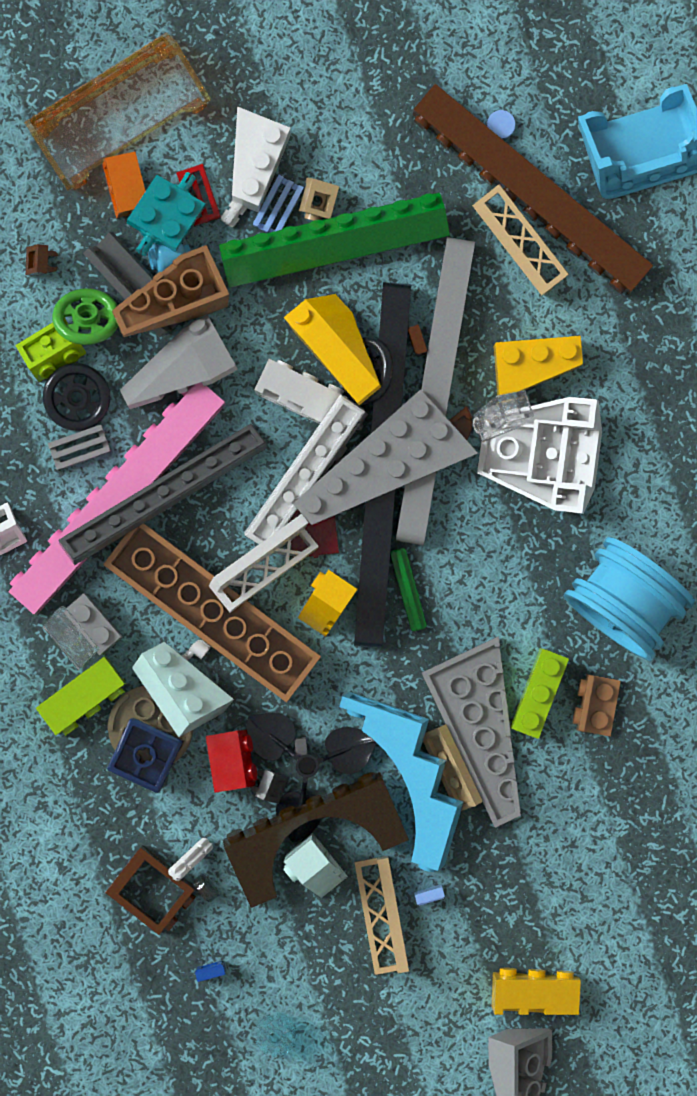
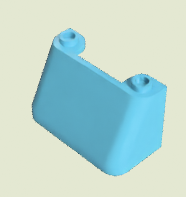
M687 84L666 89L660 97V106L607 122L605 114L596 111L578 116L579 128L601 196L605 199L617 198L697 173V107Z

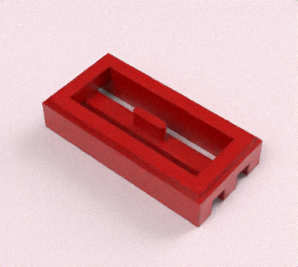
M203 164L176 172L180 183L186 172L191 173V177L192 174L195 176L194 173L200 171L213 213L208 215L205 207L202 211L203 217L196 220L194 227L221 218ZM195 180L192 186L196 198L204 202L197 180Z

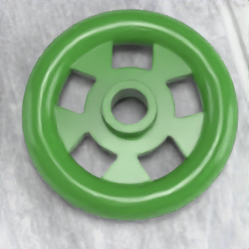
M90 288L77 289L65 294L58 300L52 313L53 325L59 335L72 343L80 345L97 344L111 337L117 330L118 324L112 310L118 305L111 296L100 290ZM81 300L82 303L73 309L71 304ZM97 301L105 307L98 310L94 303ZM72 316L73 324L66 325L64 317ZM101 318L108 320L105 327L98 325ZM79 329H91V333L89 334H83L78 332Z

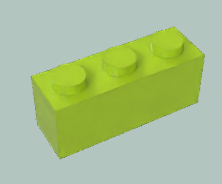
M543 648L539 649L510 725L511 729L539 739L569 658Z
M105 656L37 706L36 710L55 735L63 732L66 736L79 726L76 721L84 715L89 719L102 709L99 704L108 698L112 702L125 691L122 687L127 683L108 657Z

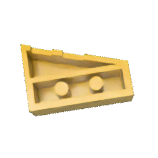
M581 336L496 342L493 347L498 402L580 368L583 365Z
M329 569L326 574L320 571L311 584L315 590L298 616V619L325 637L357 592L354 586Z
M500 968V972H493L491 1007L494 1015H503V1011H519L518 1014L529 1015V1012H539L545 1015H579L581 980L578 976H574L572 971L560 970L557 971V975H545V970L529 969L528 974L517 973L515 968Z

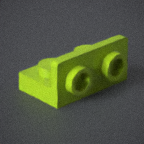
M64 317V322L66 325H68L69 323ZM53 322L15 345L38 382L48 379L59 367L75 363L86 354L82 345L72 343L59 335Z

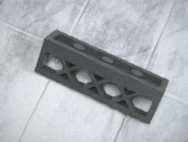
M109 232L97 246L89 247L83 253L124 299H127L135 291L143 288L153 280L154 276L114 232ZM180 323L153 330L159 337L170 334Z

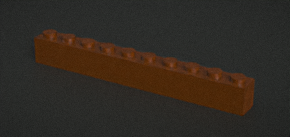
M437 84L433 85L413 109V116L416 117L414 122L424 131L428 129L433 131L437 135L435 139L446 149H449L451 146L459 153L457 158L468 167L473 165L481 171L479 176L489 185L493 183L496 185L500 184L513 202L517 201L524 207L522 212L534 222L538 219L546 226L544 230L547 234L556 240L560 237L567 243L566 249L577 258L580 255L589 262L587 266L595 274L601 276L603 273L611 280L609 282L610 286L618 293L626 292L629 295L652 268L653 264Z

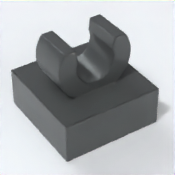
M265 770V772L257 771V775L262 777L260 785L250 787L254 792H257L255 797L279 804L289 777L269 770Z

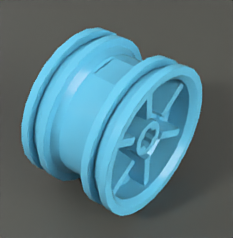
M607 537L603 542L605 549L599 548L594 554L600 563L587 581L576 578L572 583L575 590H567L563 596L583 618L610 639L633 654L652 661L655 657L653 649L659 650L664 645L663 640L659 636L660 632L672 617L682 620L686 616L684 607L692 608L695 600L675 578L655 562L631 546L615 538Z

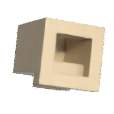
M306 178V186L299 211L305 212L304 218L312 221L321 220L322 217L326 219L331 218L339 186L313 178ZM316 195L320 198L318 206L312 204L313 197Z

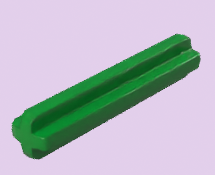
M405 548L393 550L390 552V557L411 631L425 629L427 623L407 551Z

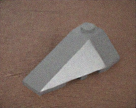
M207 315L183 328L120 389V392L129 409H133L161 400L166 393L177 390L179 394L187 392L188 386L201 382L203 386L213 384L238 370Z

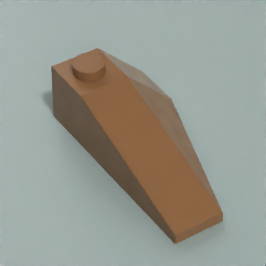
M205 245L178 256L164 271L157 273L153 280L143 288L135 291L114 308L112 313L123 337L199 318L228 307L229 293L209 249Z

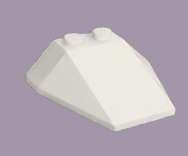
M567 397L485 417L477 473L555 511L584 514L595 489L602 437L599 400Z

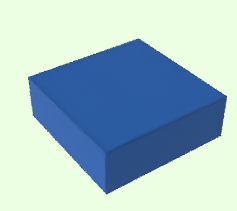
M224 961L197 967L195 971L197 982L225 975L226 967Z

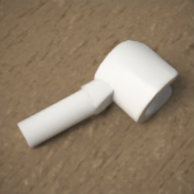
M197 640L182 657L189 660L195 654L202 659L211 647L203 640Z

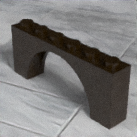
M374 772L366 773L358 778L359 781L348 785L344 783L332 789V793L325 796L315 795L307 799L304 805L297 808L295 806L287 807L281 810L276 817L259 819L253 823V827L246 830L236 829L226 835L227 838L223 839L225 852L251 908L277 897L273 882V864L276 853L284 839L294 829L308 821L325 817H336L352 821L366 829L376 839L382 851L409 840L380 772L376 774Z

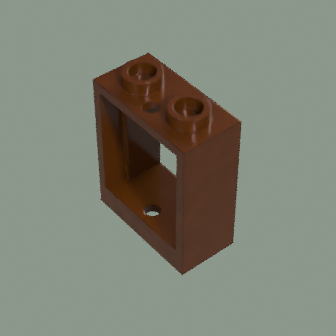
M142 845L105 893L160 935L163 930L169 932L178 921L175 914L181 907L186 910L196 898L193 894L196 887L184 877L179 881H175L168 873L171 867ZM145 860L184 890L160 923L120 893Z

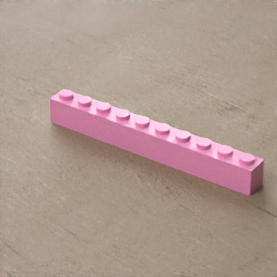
M202 382L188 386V391L181 393L184 397L176 405L172 402L162 413L165 418L158 426L155 423L152 424L143 434L146 438L139 447L133 445L124 456L127 459L120 468L115 466L105 477L108 480L101 489L96 487L87 496L86 500L89 503L82 510L77 508L68 517L67 521L70 524L63 531L58 529L50 537L48 542L51 545L44 553L39 550L31 558L29 563L32 566L24 574L21 571L10 582V585L13 587L9 590V593L31 613L37 615L88 559L86 558L74 565L60 546L58 540L160 479L223 409L226 403L209 387L203 386Z

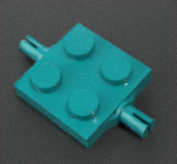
M186 172L179 185L170 183L156 175L128 217L127 224L137 229L144 237L136 248L139 254L142 251V256L147 255L153 243L164 245L176 252L204 210L206 203L192 196L188 191L196 180L193 174L190 177L191 173Z

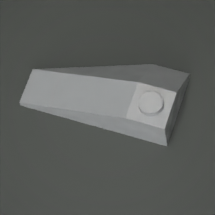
M548 1028L506 1029L490 1036L488 1044L489 1068L496 1096H539L540 1092L545 1093L546 1083L541 1082L544 1066H550L552 1060V1030Z

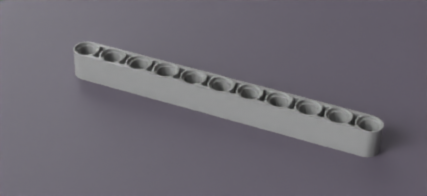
M447 237L421 387V390L445 417L475 246L474 241ZM436 472L405 485L396 541L424 545Z

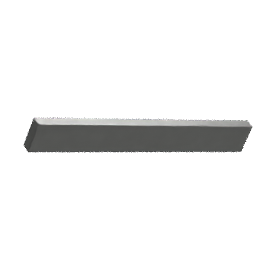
M249 424L58 540L59 544L72 563L76 565L267 449V443L253 425Z

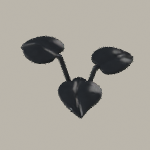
M272 712L252 714L247 720V733L251 736L254 751L263 759L275 761L282 756L285 750L297 761L296 771L303 777L301 794L295 791L285 793L280 798L279 804L276 805V816L279 815L281 810L290 806L297 808L306 804L307 799L315 796L314 794L306 795L308 778L317 773L320 763L332 758V765L338 772L354 774L366 766L377 744L361 729L342 727L333 730L325 739V747L329 754L318 759L311 754L299 756L288 747L295 739V727L287 716ZM322 818L300 825L288 837L294 843L303 840L316 829Z

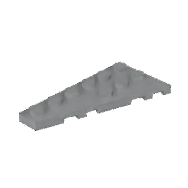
M419 390L299 497L293 505L311 525H314L478 453L426 394Z

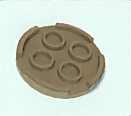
M144 686L136 687L126 692L113 706L108 719V734L114 750H116L129 720L135 718L183 741L174 763L187 751L192 740L193 730L178 737ZM149 748L138 751V754L141 756L140 761L143 763L153 758L149 754Z

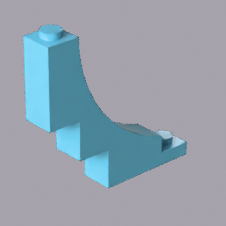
M352 692L342 696L339 707L347 709V714L359 718L366 716L362 731L385 750L397 766L408 788L414 809L416 829L415 847L411 862L419 864L418 867L424 871H439L446 863L463 801L437 792L446 760L420 751L429 719Z

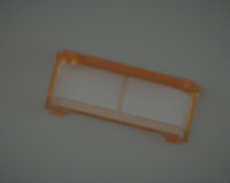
M166 32L24 123L68 191L71 188L75 190L85 185L88 181L89 171L102 164L105 158L116 155L182 112L196 114L202 111L211 98L177 41Z

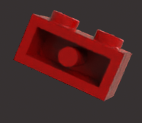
M247 730L206 736L214 793L256 786L257 768L252 763L251 758L253 742Z

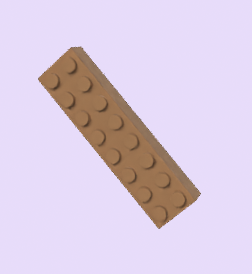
M145 523L127 533L103 564L286 703L321 658L318 653L249 601H245L235 610L229 612L209 587L215 576ZM229 586L223 589V592L231 602L240 597Z

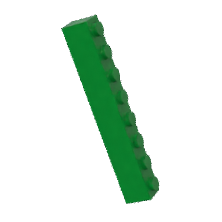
M439 192L425 194L410 200H399L393 204L380 207H369L366 210L355 213H344L325 220H314L300 226H289L270 233H259L249 238L230 240L227 243L219 244L228 286L231 288L450 236L445 206Z

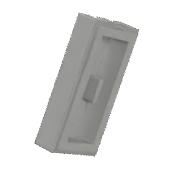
M102 425L48 443L57 470L111 452ZM99 433L100 437L57 452L56 447ZM100 443L103 445L101 449L64 462L60 461V457Z

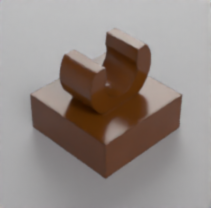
M36 244L26 247L25 275L39 276L57 271V267L48 265V257H56L58 253L53 250L48 251V245Z

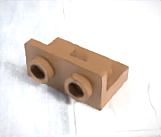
M586 674L585 680H580L578 696H582L580 708L575 707L572 722L577 725V731L611 737L620 680Z

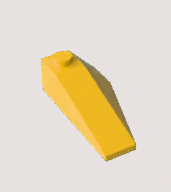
M336 294L305 299L284 317L298 338L358 405L362 404L381 388L362 335L356 324L354 314Z

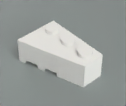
M237 107L232 200L259 213L291 136L290 127Z
M268 359L254 389L256 395L318 424L322 422L340 394L343 395L345 392L331 384L327 388L317 383L319 379L306 372H303L301 375L293 371V367L280 360L275 362Z

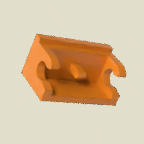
M136 152L107 157L102 164L116 219L130 215L146 191Z

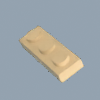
M445 724L426 732L423 742L428 753L446 760L441 780L449 797L463 801L461 811L483 802L447 725Z

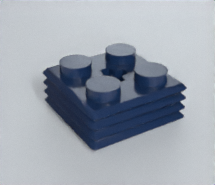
M131 718L107 770L155 793H159L183 741L138 719ZM149 748V754L153 758L143 763L140 761L141 756L138 754V751Z

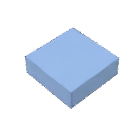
M442 885L414 892L417 905L419 906L444 899L445 897Z

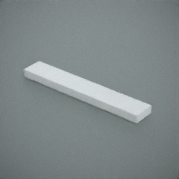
M340 394L244 532L245 536L260 544L288 523L297 510L293 503L316 483L365 413L363 408Z

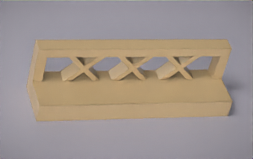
M500 184L472 205L542 296L546 295L556 284L569 275ZM498 193L505 201L504 214L495 213L487 203ZM509 207L515 215L508 214ZM498 216H499V217H503V223H502V221L498 218ZM507 218H516L523 224L521 236H513L506 228ZM526 229L533 238L525 237ZM515 239H521L520 245ZM525 240L538 243L540 246L539 259L529 258L524 251ZM543 251L550 260H543ZM532 261L538 262V268ZM542 263L554 264L560 274L548 282L541 273Z
M388 856L356 861L354 863L375 975L393 971L398 973L408 972V962ZM378 864L380 876L372 885L363 878L361 867ZM380 881L383 892L376 887ZM364 883L371 888L367 895ZM374 890L382 895L385 901L379 913L370 908L367 899ZM385 909L387 912L388 919L382 916V913ZM369 911L376 916L372 923ZM379 918L387 923L390 928V932L384 941L373 934L372 928ZM390 937L392 939L393 947L387 944ZM375 940L381 944L377 951ZM384 946L394 953L396 964L379 967L378 955Z

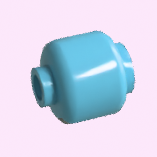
M182 242L177 251L174 252L164 245L153 243L152 248L148 251L151 269L156 270L157 273L164 271L178 256L190 251L189 245H184Z

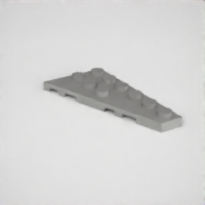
M498 636L422 672L424 680L495 828L521 816Z

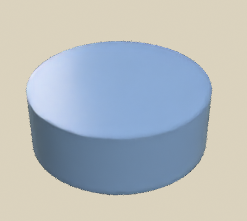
M498 110L489 116L487 127L501 139L505 140L513 134L515 120L509 112Z

